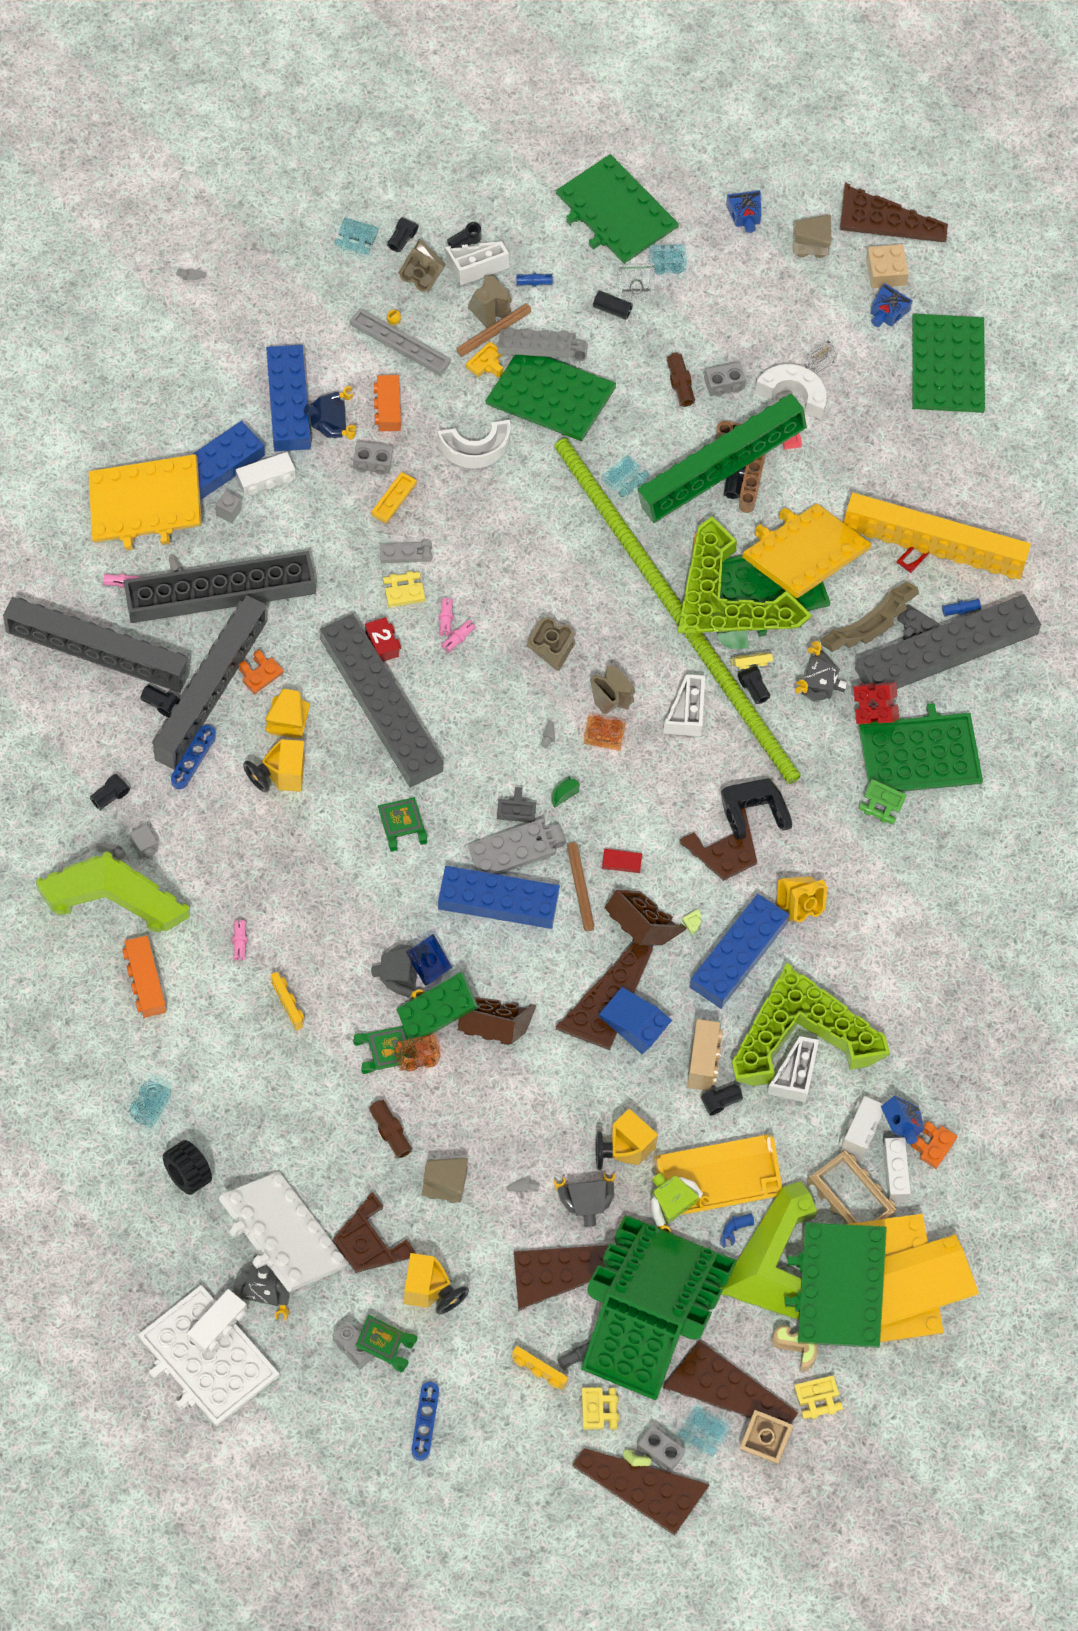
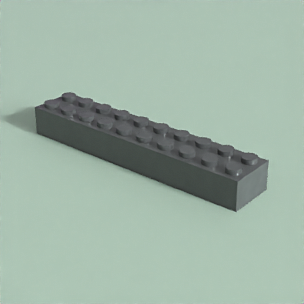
M309 551L123 580L130 623L237 607L240 600L243 601L246 595L260 602H268L316 594V583Z
M1025 594L857 658L855 670L862 683H875L877 685L881 682H896L897 689L1036 636L1039 634L1041 623Z
M247 595L243 601L240 600L236 613L228 619L226 629L221 630L216 645L213 644L208 653L209 656L206 660H202L197 675L194 674L192 676L189 688L184 689L180 702L172 708V715L164 721L160 734L155 735L152 741L155 761L175 770L197 732L204 725L237 672L238 665L243 662L267 623L266 604Z
M12 597L3 614L5 630L8 634L181 693L189 676L188 657L180 652L175 653L163 646L151 645L148 641L134 639L128 634L116 633L113 629L99 627L93 622L87 623L76 616H67L58 610L47 609L41 604H32L23 598Z
M350 614L321 628V642L409 788L442 773L444 764L442 758L354 614Z

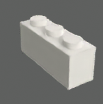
M288 452L235 469L236 480L244 496L254 495L263 489H272L278 484L289 483L296 478L295 468Z
M885 1138L883 1156L887 1198H890L893 1202H908L911 1193L905 1138Z
M227 1289L187 1333L188 1340L206 1355L209 1351L213 1352L220 1344L219 1340L223 1336L227 1337L232 1332V1326L237 1321L241 1322L247 1315V1304Z

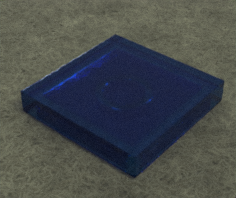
M434 934L429 935L406 951L425 986L452 968Z

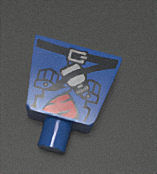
M760 190L727 195L726 207L735 226H744L747 233L754 232L756 230L755 225L760 224L761 221Z
M884 283L872 304L871 315L874 316L871 320L872 324L880 327L884 322L889 326H893L911 310L913 300Z
M895 1095L884 1103L881 1109L893 1133L905 1138L907 1144H914L918 1140L917 1136L925 1129L920 1108Z

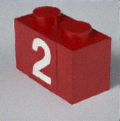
M386 617L366 623L365 634L382 662L399 657L401 645L399 639H395L393 635L395 631L392 623H388Z

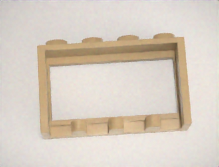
M846 1150L816 1173L808 1176V1186L813 1184L817 1188L818 1197L821 1200L825 1198L831 1205L830 1211L834 1215L838 1213L844 1220L843 1224L858 1223V1221L821 1179L822 1176L843 1161L886 1210L875 1220L892 1218L895 1215L896 1206L894 1202L884 1196L882 1188L877 1183L874 1184L869 1173L864 1168L861 1169L857 1164L856 1158L851 1153L848 1154Z

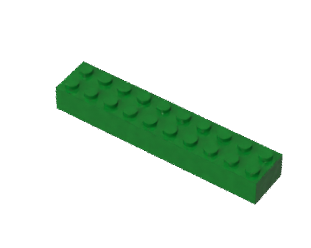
M791 393L788 396L782 397L772 406L766 407L756 416L750 417L743 424L737 425L727 434L721 435L711 444L705 445L698 452L690 454L682 462L674 464L669 470L658 474L656 478L642 484L637 489L642 509L651 521L655 523L807 428L804 408Z

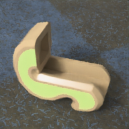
M789 1326L778 1327L774 1331L772 1338L774 1346L776 1348L802 1352L800 1372L809 1370L815 1363L818 1346L816 1344H799L798 1332L790 1334L791 1328Z

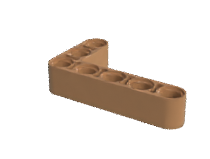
M729 421L720 422L716 429V440L721 435H725L722 432L727 434L734 427L741 424ZM766 454L746 466L739 499V509L742 512L749 513L755 508Z

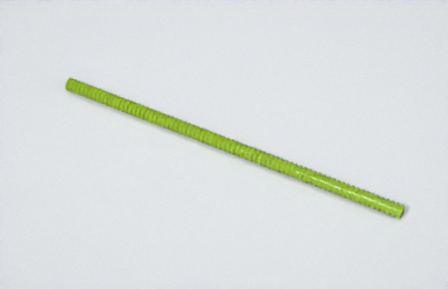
M567 438L559 440L554 446L555 450H557L561 459L566 463L572 475L575 476L581 488L584 489L588 498L593 502L597 511L602 515L606 524L611 528L615 537L620 541L624 550H627L626 552L633 559V563H636V567L639 568L645 580L651 585L652 590L657 594L667 612L676 621V625H679L683 604L678 600L677 595L672 591V588L666 582V579L663 578L659 569H656L657 567L650 560V556L641 547V543L635 538L632 530L626 525L620 513L617 512V509L611 503V500L608 499V496L602 490V487L599 486V483L593 477V474L590 473V470L584 464V461L581 460L572 444L569 443V440ZM683 633L695 652H697L701 661H704V665L710 670V674L716 679L719 687L723 688L722 691L726 697H729L728 699L735 706V710L738 711L739 715H742V720H745V724L751 729V733L757 738L760 746L764 747L763 750L767 752V756L773 761L776 769L780 770V775H783L782 777L786 780L787 784L795 783L800 778L801 773L797 772L798 769L794 767V763H791V759L788 758L785 750L781 749L782 746L778 744V740H775V736L772 735L762 717H759L760 715L753 708V704L750 703L749 699H746V694H743V690L737 685V681L731 676L728 668L725 667L721 658H718L719 656L712 649V645L709 644L703 633Z

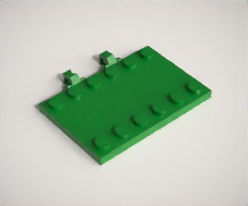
M611 154L556 190V194L571 209L570 214L566 216V222L570 226L573 222H578L579 220L584 222L594 232L595 238L589 239V246L594 250L600 245H606L624 264L679 227V223Z
M742 555L723 561L720 599H727V601L754 600V602L765 603V601H774L786 592L785 589L742 558ZM823 581L799 598H795L807 611L829 607L831 603ZM757 630L758 636H766L767 630Z
M935 703L926 706L928 716L909 719L900 718L893 723H878L877 721L870 724H859L858 729L868 785L871 779L899 792L982 784L983 777L971 713L941 715V713H936Z
M805 1223L804 1253H799L798 1256H788L787 1260L788 1267L795 1265L802 1272L801 1293L798 1292V1297L794 1296L793 1298L785 1296V1307H795V1311L800 1312L799 1344L880 1348L887 1227Z

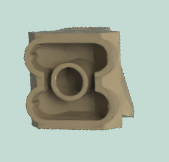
M831 215L795 221V224H793V254L799 257L814 255L817 258L829 255Z
M419 239L415 247L410 251L398 274H400L404 282L415 283L419 291L429 292L446 263L424 241Z
M484 276L483 287L474 292L468 303V309L488 328L496 322V316L504 318L511 312L509 304L512 302L509 292L494 276Z
M542 617L531 634L526 647L534 651L555 670L560 671L575 645L574 637L576 632L568 625L561 626L557 624L551 617Z
M606 666L605 678L598 675L590 678L594 703L602 713L608 714L616 707L629 709V706L634 703L632 695L636 692L633 684L617 666Z
M468 1158L427 1160L422 1196H426L429 1199H443L450 1203H461L468 1170Z

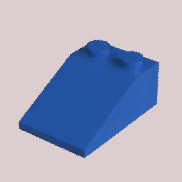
M623 987L620 988L598 1015L641 1054L653 1045L672 1022L658 1007Z

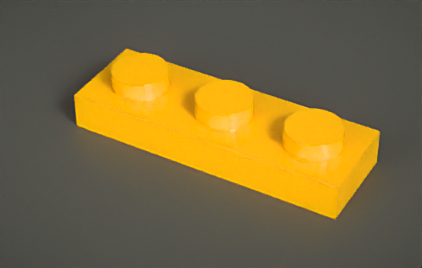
M401 472L371 511V516L387 524L414 489L417 480Z
M278 972L271 974V984L296 1031L303 1028V1020H305L303 1013L300 1009H296L294 1005L296 1000L292 993H288L286 989L288 985L285 978H280Z
M518 1346L513 1350L512 1359H514L513 1362L522 1368L524 1366L527 1367L535 1377H543L548 1380V1384L553 1388L564 1390L568 1384L567 1376Z

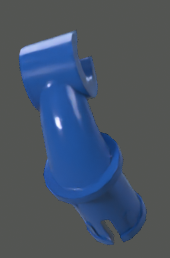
M749 1213L738 1217L731 1216V1219L723 1229L720 1245L725 1248L727 1246L725 1239L727 1238L730 1240L731 1246H733L735 1243L733 1231L747 1226H754L753 1215Z

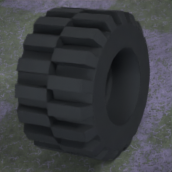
M182 1140L163 1153V1162L167 1173L176 1186L184 1193L192 1195L212 1181V1173L207 1160L190 1141Z

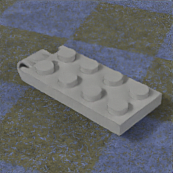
M506 328L500 330L498 354L572 358L573 356L574 360L581 362L587 358L588 344L584 340H575L576 333Z
M540 819L468 844L476 870L501 874L555 855V849L566 844L560 825L555 824L546 829L544 819Z

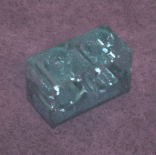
M685 244L651 245L649 247L650 273L663 274L673 272L679 274L686 272L687 257Z
M148 1080L147 1084H143L138 1094L140 1096L137 1101H133L129 1112L131 1120L153 1129L171 1097V1092L169 1088ZM151 1093L158 1094L156 1098L149 1097ZM144 1109L149 1111L145 1115L139 1113L141 1110Z

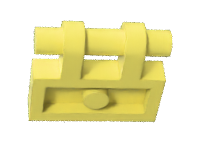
M407 571L406 574H390L388 577H383V584H391L392 586L385 588L388 608L425 602L422 582L414 583V580L421 579L420 572L412 573V571ZM408 581V585L398 586L397 584L398 582Z
M754 652L750 655L741 654L730 658L731 665L739 669L750 668L752 664L766 666L768 662L773 661V656L770 652Z
M834 1375L794 1385L799 1406L808 1405L809 1410L801 1411L803 1419H816L819 1415L827 1413L832 1415L836 1411L843 1410L841 1402L833 1403L832 1398L839 1397ZM825 1400L826 1406L816 1408L815 1402Z
M582 1388L583 1430H603L604 1422H609L610 1430L618 1429L620 1417L617 1413L619 1397L617 1396L616 1388H609L608 1395H603L602 1388ZM603 1404H609V1413H603Z

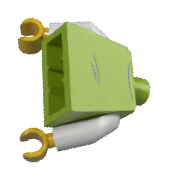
M662 1173L657 1174L652 1179L658 1187L653 1192V1198L651 1199L652 1215L657 1228H666V1231L669 1233L671 1229L665 1223H671L695 1204L704 1208L701 1203L702 1199L706 1202L710 1201L709 1197L703 1196V1192L697 1184L689 1179L673 1176L667 1181Z

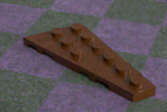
M845 182L840 230L946 243L947 223L930 216L924 217L919 215L915 210H907L898 203L878 195H870L865 193L866 190L861 188L859 190L850 187L851 184Z
M634 942L614 966H611L607 973L583 996L574 1009H571L567 1016L556 1025L555 1030L611 1050L617 1032L598 1015L621 987L635 994L653 948L647 945H638Z
M609 1245L514 1251L518 1311L589 1283L598 1265L605 1268L603 1258Z
M701 1341L696 1344L663 1386L665 1390H671L680 1393V1395L698 1399L712 1406L739 1413L747 1418H752L754 1410H757L791 1424L798 1415V1412Z
M586 1448L582 1450L572 1464V1467L674 1536L710 1485L648 1466H632L627 1460Z

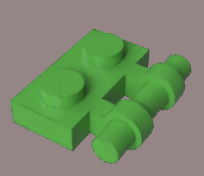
M871 779L864 794V797L869 799L870 802L868 805L861 802L858 809L864 811V814L868 816L873 815L879 818L883 823L888 822L893 825L896 818L891 816L890 813L892 810L897 813L900 812L907 795ZM876 803L886 807L884 812L874 808Z

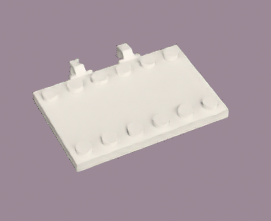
M280 1172L223 1193L219 1197L220 1202L235 1220V1224H233L229 1233L232 1237L236 1234L244 1233L261 1255H257L253 1260L254 1266L260 1268L268 1265L288 1292L343 1270L348 1266V1261Z
M200 1285L138 1334V1338L157 1359L154 1362L156 1366L149 1371L151 1378L155 1381L159 1375L162 1376L165 1373L168 1376L170 1374L183 1389L182 1399L175 1401L178 1409L182 1411L189 1404L191 1407L196 1404L214 1426L217 1427L280 1375L236 1324L232 1326L233 1330L227 1337L223 1336L219 1340L220 1344L213 1352L209 1351L207 1355L188 1340L187 1333L216 1302L205 1288Z

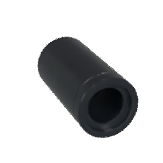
M599 290L594 299L593 307L627 320L633 303Z

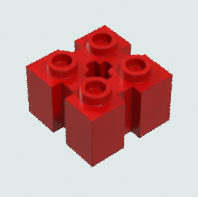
M881 682L877 685L875 683H860L853 686L854 701H859V708L855 709L856 724H870L877 720L878 723H893L900 719L898 704H894L893 701L894 698L898 697L896 682Z

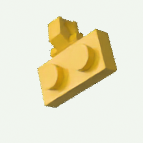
M488 342L465 364V368L477 377H480L486 371V373L489 374L491 372L499 378L503 374L504 368L500 365L498 359L503 354H498V347L492 342Z

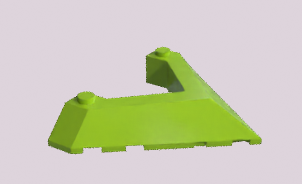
M713 516L698 527L677 634L795 629L812 618V615L788 591L784 592L774 601H765V603L754 602V600L727 601V599H720L723 561L737 551V540Z
M108 851L104 852L102 857H91L84 862L81 861L63 868L61 873L56 871L48 874L46 879L40 877L36 880L38 892L49 908L59 915L71 914L74 905L106 897L146 920L147 928H150L153 932L168 931L190 917V907L187 904L183 903L181 905L176 902L177 898L169 892L158 890L159 886L138 871L133 870L132 867L123 861L112 858V854Z
M786 963L770 995L754 1020L749 1033H747L739 1051L733 1058L732 1067L735 1080L751 1086L771 1083L775 1074L772 1060L798 1024L844 1051L850 1070L869 1067L889 1056L890 1051L886 1036L883 1033L877 1032L867 1021L859 1015H854L848 1010V1007L824 989L817 987L816 983L805 975L799 974L789 963Z
M802 1181L782 1187L738 1258L727 1285L721 1288L723 1289L721 1295H727L739 1301L757 1305L763 1309L793 1319H799L800 1312H796L795 1307H785V1296L788 1298L798 1297V1292L801 1293L802 1279L777 1268V1265L796 1225L814 1219L817 1214L811 1194Z

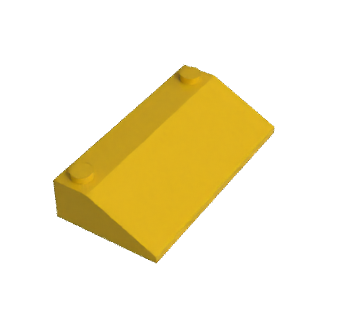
M770 1134L653 1156L656 1175L662 1173L667 1181L673 1176L694 1181L703 1192V1196H707L710 1199L709 1202L702 1199L701 1203L704 1208L695 1204L681 1215L777 1197L782 1189L774 1137Z
M956 1234L885 1257L881 1326L979 1295L965 1253Z

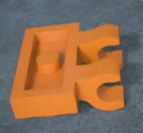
M260 650L253 653V660L259 665L254 671L251 670L246 661L238 665L240 667L238 670L245 676L242 682L254 695L284 673V670L272 657L266 660Z
M927 1121L922 1133L931 1137V1142L927 1145L924 1140L917 1137V1142L912 1144L911 1147L922 1154L920 1157L922 1161L937 1169L958 1136L943 1126L937 1130L932 1123Z

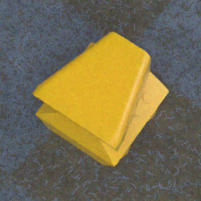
M282 689L279 696L272 699L270 711L265 718V722H267L265 730L273 735L295 739L301 738L304 733L310 703L301 699L299 691Z
M811 876L779 879L776 906L785 912L788 911L790 914L789 921L799 923L804 921L809 915L817 917L826 910L828 887L824 879L816 881Z

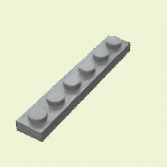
M361 308L350 319L351 326L439 376L443 374L451 362V359Z

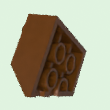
M615 890L605 906L609 916L621 925V929L629 933L633 938L632 940L638 945H664L687 929L683 924L676 925L672 922L673 916L669 913L657 910L658 905L641 891Z
M474 997L478 1008L459 1018L458 1031H462L466 1035L482 1036L485 1040L494 1039L502 1044L510 1045L527 1032L536 1005L529 1004L528 1008L519 1007L518 1002L501 1005L499 1000Z

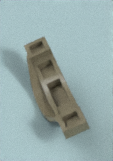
M905 582L898 588H894L866 616L847 627L830 631L828 635L820 639L821 645L834 652L843 645L850 648L859 641L864 644L871 642L894 625L893 618L907 610L905 603L920 594L918 588L908 582Z

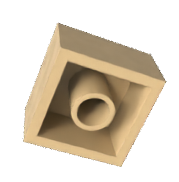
M904 245L868 247L866 262L871 288H882L884 283L890 287L906 286L909 272Z
M754 1410L740 1450L780 1466L794 1426Z

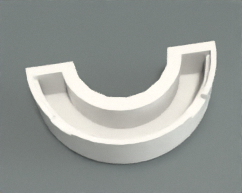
M783 364L768 369L758 378L755 393L772 399L782 391L796 392L805 401V413L822 420L826 405V390L820 378L811 370L799 365Z
M510 420L492 422L490 434L479 441H469L462 438L456 428L438 431L437 443L439 449L449 461L465 468L487 467L497 462L507 451L510 442Z

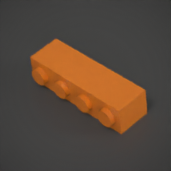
M148 936L126 940L125 948H122L124 960H129L130 965L126 967L128 976L133 977L134 983H131L133 995L137 994L138 1000L135 1001L137 1011L142 1012L143 1018L166 1013V1006Z

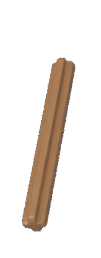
M526 303L457 347V353L461 357L465 356L499 334L501 329L508 328L530 314L531 307Z
M575 842L569 843L567 850L583 927L587 932L593 931L595 926L578 844Z

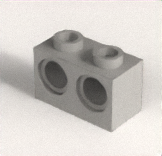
M740 362L705 369L704 380L710 396H722L729 392L738 393L745 389L746 378Z
M357 441L353 458V469L360 472L371 471L380 475L390 474L393 446Z
M347 1321L332 1334L333 1342L361 1370L375 1356L356 1347L360 1333Z
M653 1425L637 1445L638 1452L650 1457L653 1463L668 1473L673 1471L685 1454L682 1443L676 1439H670L663 1429L655 1428ZM650 1439H656L658 1440L659 1444L657 1446H652L648 1441ZM667 1451H672L675 1453L676 1456L674 1458H669L665 1455V1453Z

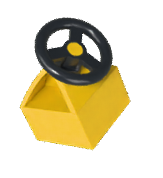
M281 739L267 753L262 763L258 766L251 761H244L243 768L246 775L264 793L270 790L268 780L266 779L270 777L278 790L302 792L305 760L304 741Z
M628 1109L613 1124L611 1142H603L602 1132L600 1130L596 1132L595 1156L597 1170H602L603 1158H614L620 1162L640 1165L656 1149L658 1134L633 1111Z
M410 1253L404 1289L405 1305L428 1308L440 1297L442 1300L436 1307V1313L441 1315L454 1309L467 1297L469 1288L462 1286L454 1290L450 1285L444 1268L434 1256Z

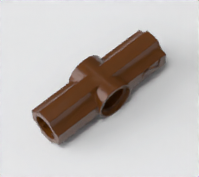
M678 352L671 353V355L667 356L666 360L670 371L672 388L676 391L680 406H691L695 403V397L691 387L690 372L686 370L682 354Z
M384 1100L373 1103L369 1107V1111L378 1125L377 1127L383 1140L388 1142L397 1159L407 1156L412 1152V1148L403 1134L399 1120L393 1117Z

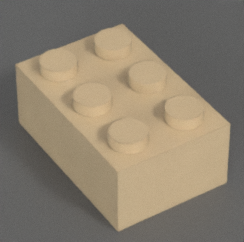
M697 1019L687 1088L710 1091L711 1086L716 1085L721 1051L720 1046L723 1036L720 1022Z

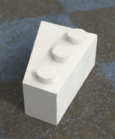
M502 241L479 243V246L468 247V245L452 249L451 246L445 247L446 262L460 286L510 268L509 253Z
M686 674L668 718L664 723L663 734L701 736L705 676Z
M799 1036L775 1078L771 1081L767 1092L768 1095L806 1103L819 1040Z
M865 1096L862 1102H857L854 1109L856 1115L854 1119L850 1118L846 1128L848 1129L847 1135L842 1136L839 1144L842 1147L840 1154L846 1150L857 1161L863 1162L884 1114L881 1109L882 1103Z

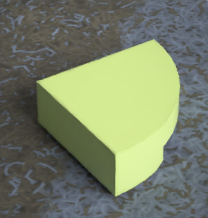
M699 909L682 918V922L691 935L698 931L701 924Z
M624 1450L623 1457L632 1466H650L652 1459L644 1454L642 1457L634 1454V1450Z

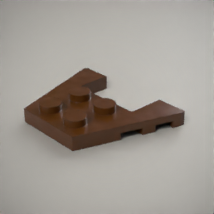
M745 808L741 809L746 822V838L737 840L734 834L706 848L703 847L695 832L679 840L680 845L686 847L692 855L704 862L705 866L723 881L757 864Z
M373 1192L370 1193L363 1205L357 1209L353 1217L347 1221L333 1238V1242L355 1273L410 1259V1253L417 1254L407 1239L390 1250L385 1246L367 1220L383 1209V1205Z

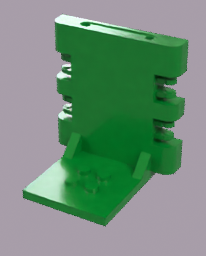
M625 1215L615 1235V1243L617 1245L609 1244L603 1258L605 1268L600 1265L597 1266L587 1288L589 1296L602 1302L603 1305L581 1370L656 1401L680 1336L682 1335L692 1340H697L702 1336L712 1314L709 1310L716 1307L723 1291L721 1288L727 1285L737 1260L666 1232L654 1225Z

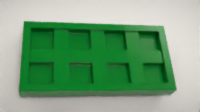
M460 972L396 1010L410 1044H416L477 1009L478 1005L465 974Z

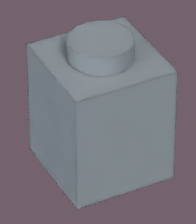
M226 491L216 503V516L230 523L234 522L242 510L241 499Z
M147 825L130 832V841L141 859L155 855L158 851V844Z

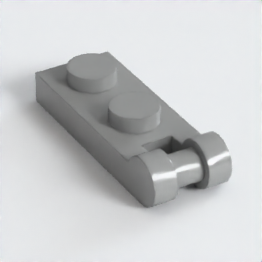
M432 542L380 544V563L430 562L433 560L432 553L430 552ZM417 551H423V553L417 554Z

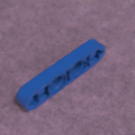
M204 725L197 732L171 775V784L175 789H183L190 782L215 741L216 732L214 727ZM210 732L211 736H207L204 743V733ZM201 746L203 751L197 754L193 752V748ZM187 761L194 763V766L190 769L185 768L183 765ZM182 772H184L183 781L176 783V778L179 779Z
M434 1382L424 1383L420 1391L412 1442V1456L418 1461L426 1460L430 1454L439 1398V1387ZM430 1387L433 1388V1392H436L431 1394V1402L427 1401V1392H424L428 1391ZM424 1407H430L433 1413L426 1417L422 1415L421 1410ZM425 1426L429 1428L430 1432L427 1436H421L418 1433V1429ZM420 1441H424L423 1449L426 1451L422 1455H418V1451H415V1449H419Z

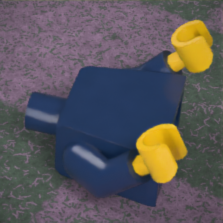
M351 386L345 387L341 393L337 391L320 396L311 405L306 404L304 407V414L311 416L312 428L320 431L326 438H343V436L350 440L355 438L356 426L349 425L346 428L344 400H341V398L345 400L353 398V393L347 394V392L352 391Z

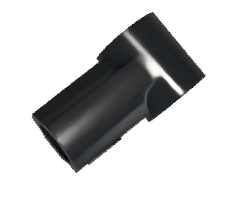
M401 217L396 225L395 232L387 242V246L396 253L401 252L408 240L412 239L417 233L419 224Z
M477 222L468 223L464 230L447 239L448 245L452 249L462 248V245L478 244L481 241V226Z
M746 466L726 478L724 496L727 498H739Z
M756 666L738 673L740 684L743 688H747L755 704L760 705L770 698L771 695L762 682L761 673Z
M151 685L145 686L140 696V700L157 708L160 714L168 718L172 715L173 706L180 702L179 697L170 692L164 693Z
M114 774L108 778L102 788L90 796V800L101 811L116 798L121 799L127 795L130 787L118 774Z
M736 1083L718 1091L715 1089L710 1090L700 1097L710 1116L720 1113L725 1107L743 1100L741 1089Z

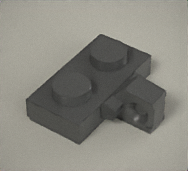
M909 604L906 606L907 610L902 612L897 620L905 625L906 631L903 633L904 636L902 638L904 640L913 637L914 634L917 636L939 627L938 622Z
M515 787L514 797H509V800L498 799L497 819L534 822L537 802L526 801L525 798H522L523 788Z

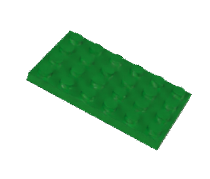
M912 314V409L985 412L984 317Z
M514 355L485 401L487 405L582 442L616 389V383L546 356Z

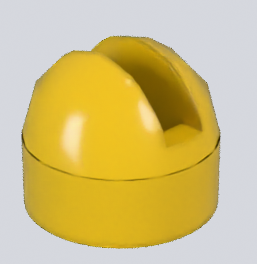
M396 309L390 310L387 314V322L391 325L399 324L401 321L400 312Z

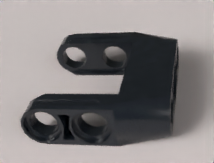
M771 779L731 785L721 790L724 813L737 840L746 838V822L740 810L743 808L769 804L777 826L782 831L792 828V819L782 794Z

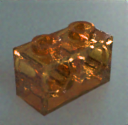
M589 716L583 744L621 751L626 723H622L619 720L603 719L600 716ZM592 729H598L600 731L594 732L592 731ZM615 732V733H617L618 735L614 736V735H611L610 733Z
M435 1034L398 1041L394 1048L400 1071H414L418 1067L423 1066L426 1068L433 1067L439 1062L441 1056ZM427 1050L431 1055H426L423 1051ZM409 1054L412 1058L408 1059L404 1055Z

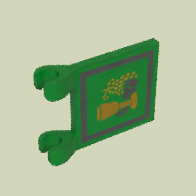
M415 797L378 805L391 852L398 850L396 837L417 833L420 845L427 844V834Z
M403 1026L354 1035L353 1043L355 1046L368 1042L374 1061L362 1063L361 1071L363 1074L414 1062L409 1040Z
M368 1314L356 1347L391 1364L398 1372L402 1373L408 1366L409 1361L406 1358L395 1357L400 1343L402 1342L407 1348L411 1349L417 1342L418 1337L411 1333H404Z

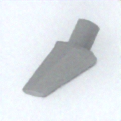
M179 268L176 274L183 277V280L204 278L207 272Z
M172 554L169 557L171 572L183 571V566L175 555Z
M550 720L547 721L544 733L542 734L544 739L540 745L544 748H547L550 742H555L554 723Z
M104 843L96 844V848L103 852L108 851L112 856L119 857L120 859L126 856L121 846Z
M529 1178L510 1184L507 1191L527 1192L529 1189L538 1192L540 1184L530 1182L531 1179Z

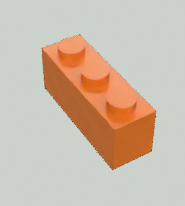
M377 375V382L373 383L374 394H377V398H374V409H378V414H375V425H378L379 432L401 431L399 375Z

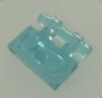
M344 217L339 229V236L344 238L343 240L336 238L334 245L340 246L344 250L356 251L360 255L362 253L369 255L371 249L364 246L365 244L373 245L378 233V227ZM350 239H352V240H355V241H359V243H358V244H354V243H351V242H349V241H350Z
M627 455L603 474L601 480L613 491L620 487L621 490L618 494L623 498L627 494L630 495L636 486L642 485L645 479L649 477V473L646 470L641 474L637 473L641 466ZM629 478H633L630 483H626Z
M695 1406L685 1423L691 1430L688 1432L682 1428L678 1436L685 1439L684 1442L689 1445L692 1443L699 1447L701 1452L714 1456L718 1449L711 1446L712 1443L715 1442L721 1446L731 1426ZM698 1432L699 1434L706 1437L707 1440L703 1441L695 1435Z

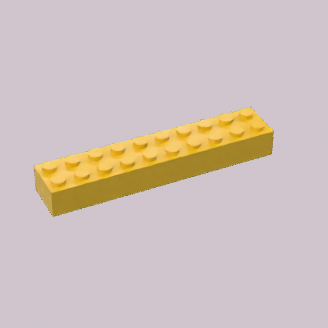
M853 492L844 520V524L867 538L881 539L885 543L898 544L903 548L914 547L915 550L924 554L929 551V554H933L940 559L947 558L958 564L971 565L975 569H985L993 574L1006 575L1010 579L1021 580L1031 543Z

